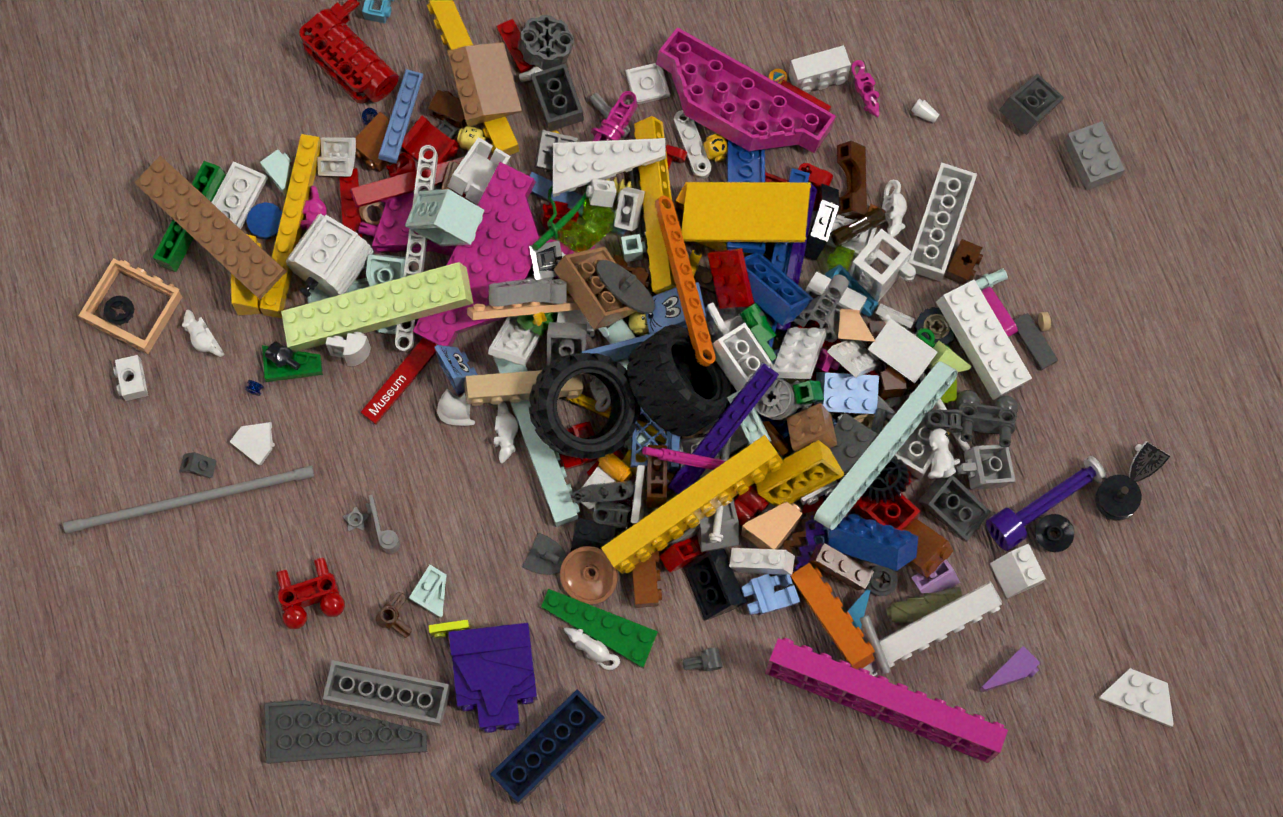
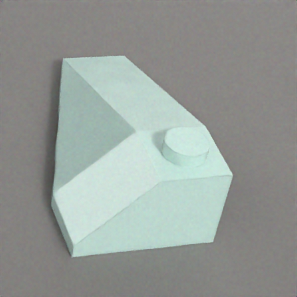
M369 254L366 268L369 287L403 278L406 257ZM397 325L378 329V331L396 334Z

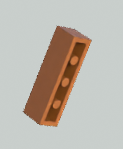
M658 550L652 553V556L647 561H640L632 570L635 608L659 606V601L662 600V589L657 587V581H661L660 569L656 570V562H659Z

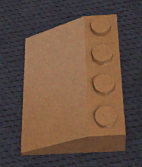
M503 42L464 46L447 51L468 127L522 112Z
M605 247L564 255L554 268L559 279L567 283L569 294L594 330L607 327L637 312L618 300L605 287L597 274L596 264L600 260L616 263Z

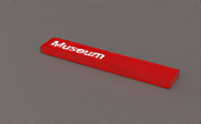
M422 338L363 408L361 414L377 425L436 354L435 346L437 344Z

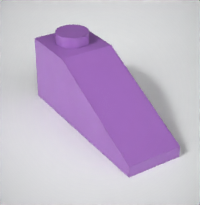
M1023 646L979 690L985 692L1024 680L1027 676L1031 678L1039 671L1037 666L1040 662Z

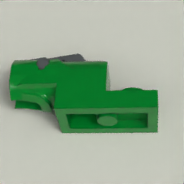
M755 303L742 311L740 316L772 362L777 356L767 342L776 336L772 329L773 323Z

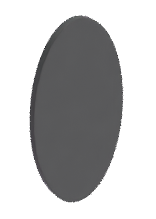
M600 260L596 264V271L600 280L618 300L631 309L643 314H651L655 310V303L651 294L634 274L608 260Z

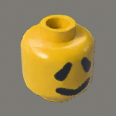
M719 134L706 137L703 145L707 158L715 160V162L725 160L728 151L727 139Z

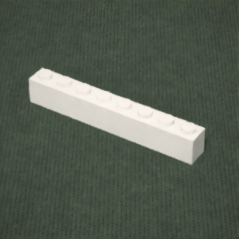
M990 581L879 640L889 667L894 666V661L900 658L903 661L911 657V652L917 649L920 652L928 648L930 642L934 640L939 642L947 638L946 634L952 630L956 633L964 629V624L969 621L973 624L983 618L981 615L986 612L992 614L1000 610L999 606L1002 605V600L992 582ZM876 659L863 668L870 672L869 675L875 676L878 674L876 671L879 670Z

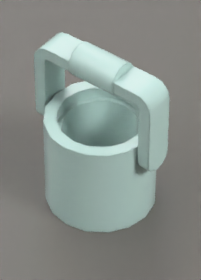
M623 319L617 321L608 329L606 327L599 328L610 344L636 338Z

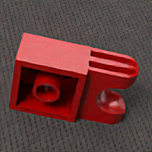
M902 493L900 498L894 497V502L891 499H887L886 504L883 500L877 503L875 499L870 501L868 497L861 496L863 504L852 508L863 519L875 520L882 525H891L901 531L905 530L915 519H918L920 510Z

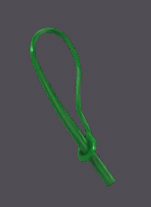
M552 184L548 190V200L553 209V215L547 223L549 230L532 245L534 250H539L552 237L557 240V232L580 209L587 198L586 192L576 205L554 225L553 220L557 216L555 203L551 198Z

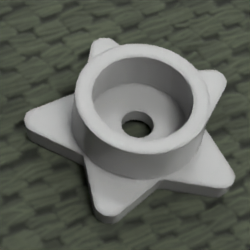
M354 507L350 514L344 515L343 518L348 522V531L355 528L364 530V521L368 518V514H362L357 507Z

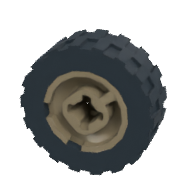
M931 307L930 309H925L923 313L921 312L915 323L914 334L921 328H927L933 332L935 336L934 342L940 341L949 347L954 341L955 334L940 308ZM923 332L921 335L929 340V335Z

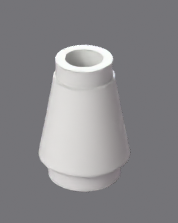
M921 99L917 100L911 110L915 116L932 123L940 115L925 100L922 101Z

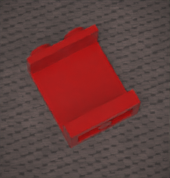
M423 115L406 134L402 144V148L417 160L419 159L420 149L423 146H433L438 154L437 164L447 162L450 157H454L459 147V144L454 139L452 140L437 129ZM426 151L424 158L431 159L434 152Z

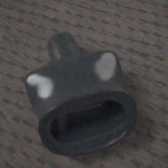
M277 341L273 342L265 352V358L271 360L278 368L287 364L297 371L301 364L292 359L293 351Z

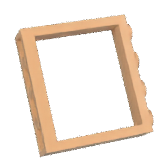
M113 258L78 316L83 322L149 354L182 299V295L179 292L180 289L176 288L173 284H164L163 280L153 275V277L146 275L147 272L139 267L136 269L130 267V263L125 260L118 261ZM119 272L171 297L145 341L94 315Z

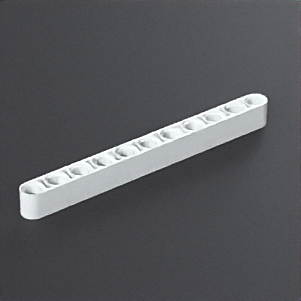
M430 145L423 146L419 152L413 204L418 192L422 188L434 190L438 154L435 148ZM426 151L434 152L431 159L424 158ZM425 169L431 170V175L428 178L421 176L422 171ZM409 229L403 277L421 273L424 269L427 238L415 234L411 229ZM420 244L422 248L419 253H413V245ZM418 263V271L410 272V265ZM417 319L411 321L412 325L408 329H404L402 323L397 324L395 345L400 351L408 352L413 348L415 339L413 329L416 326ZM402 338L409 339V345L406 348L400 347V340Z

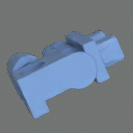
M769 574L751 579L749 583L742 586L740 589L744 597L753 595L755 598V602L747 604L749 615L758 613L763 615L798 604L800 600L795 586H790L793 584L791 576L777 574L771 577ZM774 586L787 587L776 592L774 590Z

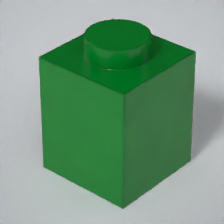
M809 380L793 385L797 404L808 405L824 400L820 381Z

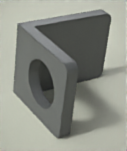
M196 452L183 455L179 472H194L212 478L217 461Z

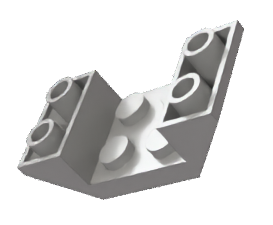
M733 500L728 505L723 506L720 532L723 535V540H721V543H711L709 534L713 532L715 514L700 520L698 525L700 531L697 533L701 552L739 545V522Z

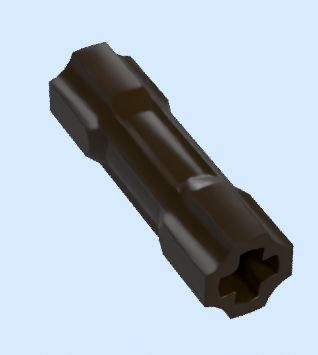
M877 207L860 219L833 230L830 236L834 245L840 247L859 234L885 223L887 220L883 210Z

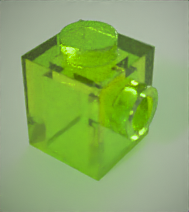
M836 246L834 254L830 253L827 264H830L829 270L841 264L848 272L855 251L843 246Z

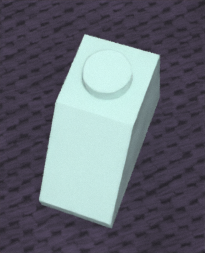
M276 150L260 163L266 174L282 194L286 196L292 171L289 164L291 160L286 153L282 154L279 150Z

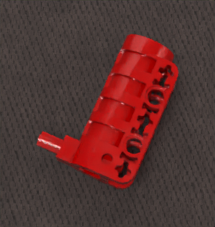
M348 0L341 6L337 2L330 9H324L317 13L300 28L299 34L303 41L304 50L357 103L363 104L369 100L372 102L381 101L395 88L399 76L346 25L350 21L349 14L360 3L357 0ZM305 32H311V35L305 36ZM357 92H360V93H363V92H364V95H365V96L362 97V96L360 95V96L358 97V93H357Z

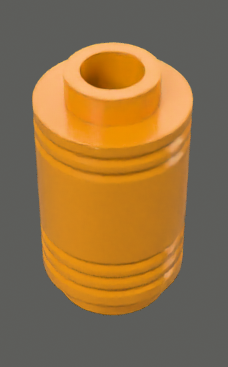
M613 453L598 459V467L616 482L630 480L633 475L631 468Z

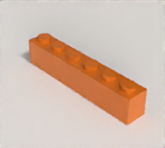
M808 563L792 573L790 576L793 584L845 660L851 664L850 667L858 670V668H864L875 661L873 656L875 650L869 642H864L862 639L864 634L861 629L853 626V618L848 611L844 613L842 610L843 604L840 599L833 597L831 594L833 590L829 583H824L821 580L823 576L817 567L813 568Z

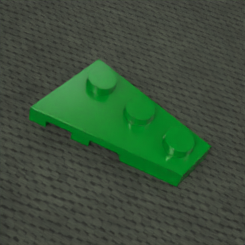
M262 345L266 382L323 375L320 354L302 351L293 352L292 359L301 364L300 368L296 371L287 364L278 368L271 360L265 358V352L269 346Z

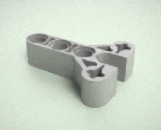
M533 273L527 279L488 285L489 305L506 306L528 302H548L553 304L567 302V283L561 279L554 280V277L536 280Z
M839 274L833 276L821 297L813 298L812 302L793 321L804 327L809 320H815L820 325L819 329L826 330L825 340L835 342L838 339L840 320L836 305L849 285L848 279Z

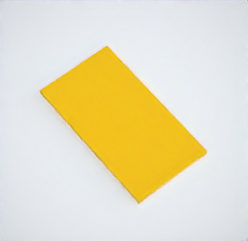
M687 182L681 229L684 241L805 242L811 183Z

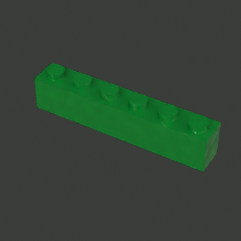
M203 161L192 185L212 202L226 174L220 166ZM173 219L153 259L160 267L177 272L194 238Z

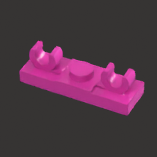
M821 348L815 366L825 372H828L830 367L838 370L840 363L834 360L827 352L828 350Z

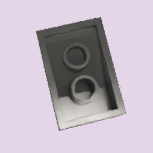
M1037 73L1014 92L999 111L1027 135L1064 97Z
M953 475L946 478H937L918 501L931 515L965 541L970 539L991 512Z

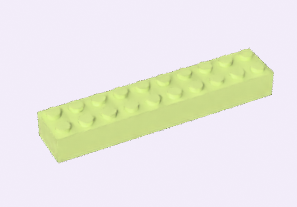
M457 262L283 310L281 313L287 347L297 352L326 344L327 337L340 336L345 339L348 333L361 332L364 334L473 304L467 267Z

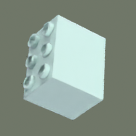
M449 189L419 191L405 226L440 246L471 245L476 237L475 233L478 225L482 222L484 209Z

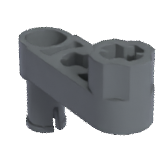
M631 480L591 484L580 488L579 491H574L572 496L576 497L572 498L575 503L624 500L633 497L635 484ZM602 490H608V494H602Z

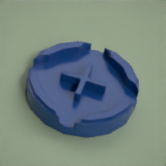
M264 202L257 204L251 208L247 215L248 229L259 239L267 240L277 236L282 211L273 203Z

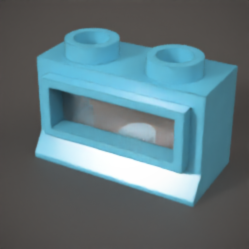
M365 0L362 9L364 19L386 23L387 17L389 18L391 15V1L394 0Z

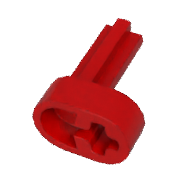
M666 145L668 171L672 160L680 163L685 162L687 156L685 150Z

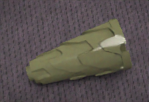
M961 587L927 593L924 596L907 598L904 601L890 604L891 607H887L888 619H892V622L911 624L962 596Z

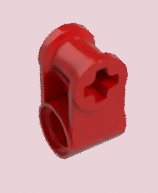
M803 163L798 168L800 171L810 173L808 183H811L817 191H819L821 184L830 186L833 175L829 171L820 169L810 163Z

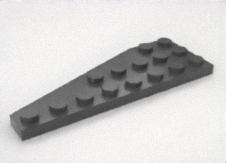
M307 700L265 703L267 764L428 752L427 732L424 730L332 708Z

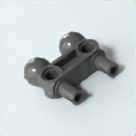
M964 390L960 392L956 400L958 410L963 411L961 416L963 431L961 432L960 439L964 442L971 441L972 431L999 434V445L1001 447H1009L1011 434L1015 431L1018 412L1017 401L1013 397L1005 395L999 397L994 406L980 404L979 395L974 391Z

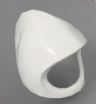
M446 389L437 406V414L441 421L450 425H474L475 421L470 419V404H466L465 393L462 397H458L449 389Z

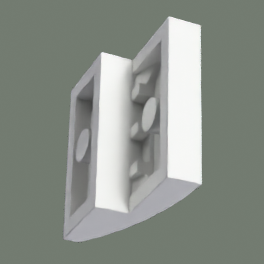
M320 138L321 156L317 157L318 176H351L355 162L356 138Z

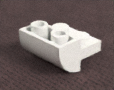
M361 332L348 333L346 340L340 336L327 337L326 346L330 355L345 358L347 366L361 364L367 359L371 350L367 336Z

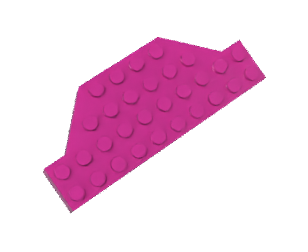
M678 27L658 52L656 65L672 74L684 115L747 151L800 145L815 153L833 127L836 118L834 114Z
M499 162L477 205L484 209V213L482 215V222L476 230L474 241L471 245H457L447 265L460 262L467 267L473 304L419 318L413 329L414 333L437 345L452 347L459 333L508 318L472 320L467 315V308L473 307L475 304L489 305V284L523 280L529 278L532 274L533 264L529 246L533 245L540 238L528 202V197L536 183L534 178Z

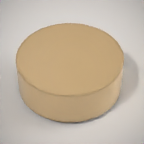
M1040 312L1038 315V325L1041 331H1049L1051 328V318L1048 312Z

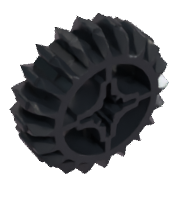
M894 455L863 493V496L868 497L870 501L875 499L877 503L883 500L885 504L887 499H891L894 502L895 496L900 498L901 492H906V486H909L908 479L910 476L909 472H907V466Z

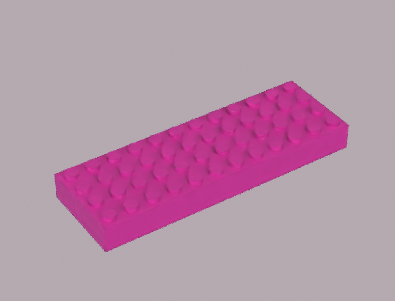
M788 638L777 639L765 674L986 763H989L1001 752L1008 732L1003 724L995 721L992 723L987 722L985 717L978 714H973V716L967 714L965 709L954 706V708L947 706L946 702L941 699L935 698V700L927 698V694L921 691L914 693L909 691L908 687L903 684L897 683L894 685L889 683V679L880 675L874 677L869 675L870 672L866 669L858 668L857 670L850 667L851 664L846 661L839 660L837 662L832 660V657L826 653H820L819 655L812 652L813 649L808 646L801 645L799 647L794 645V641Z

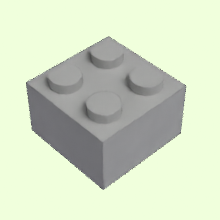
M549 322L547 332V365H550L552 361L562 356L582 353V351L586 350L587 324Z

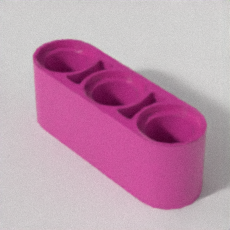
M991 287L983 289L981 292L1007 336L1010 337L1017 333L1018 329L1015 322Z

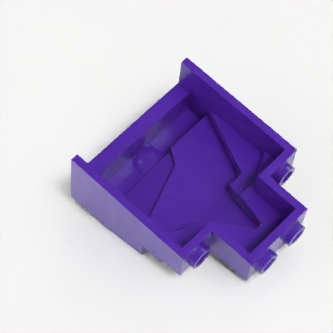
M520 623L449 632L458 709L466 712L473 711L474 707H477L479 728L484 730L485 733L496 732L497 728L515 730L516 726H520L518 702L532 704L534 703L533 700H538L529 624Z

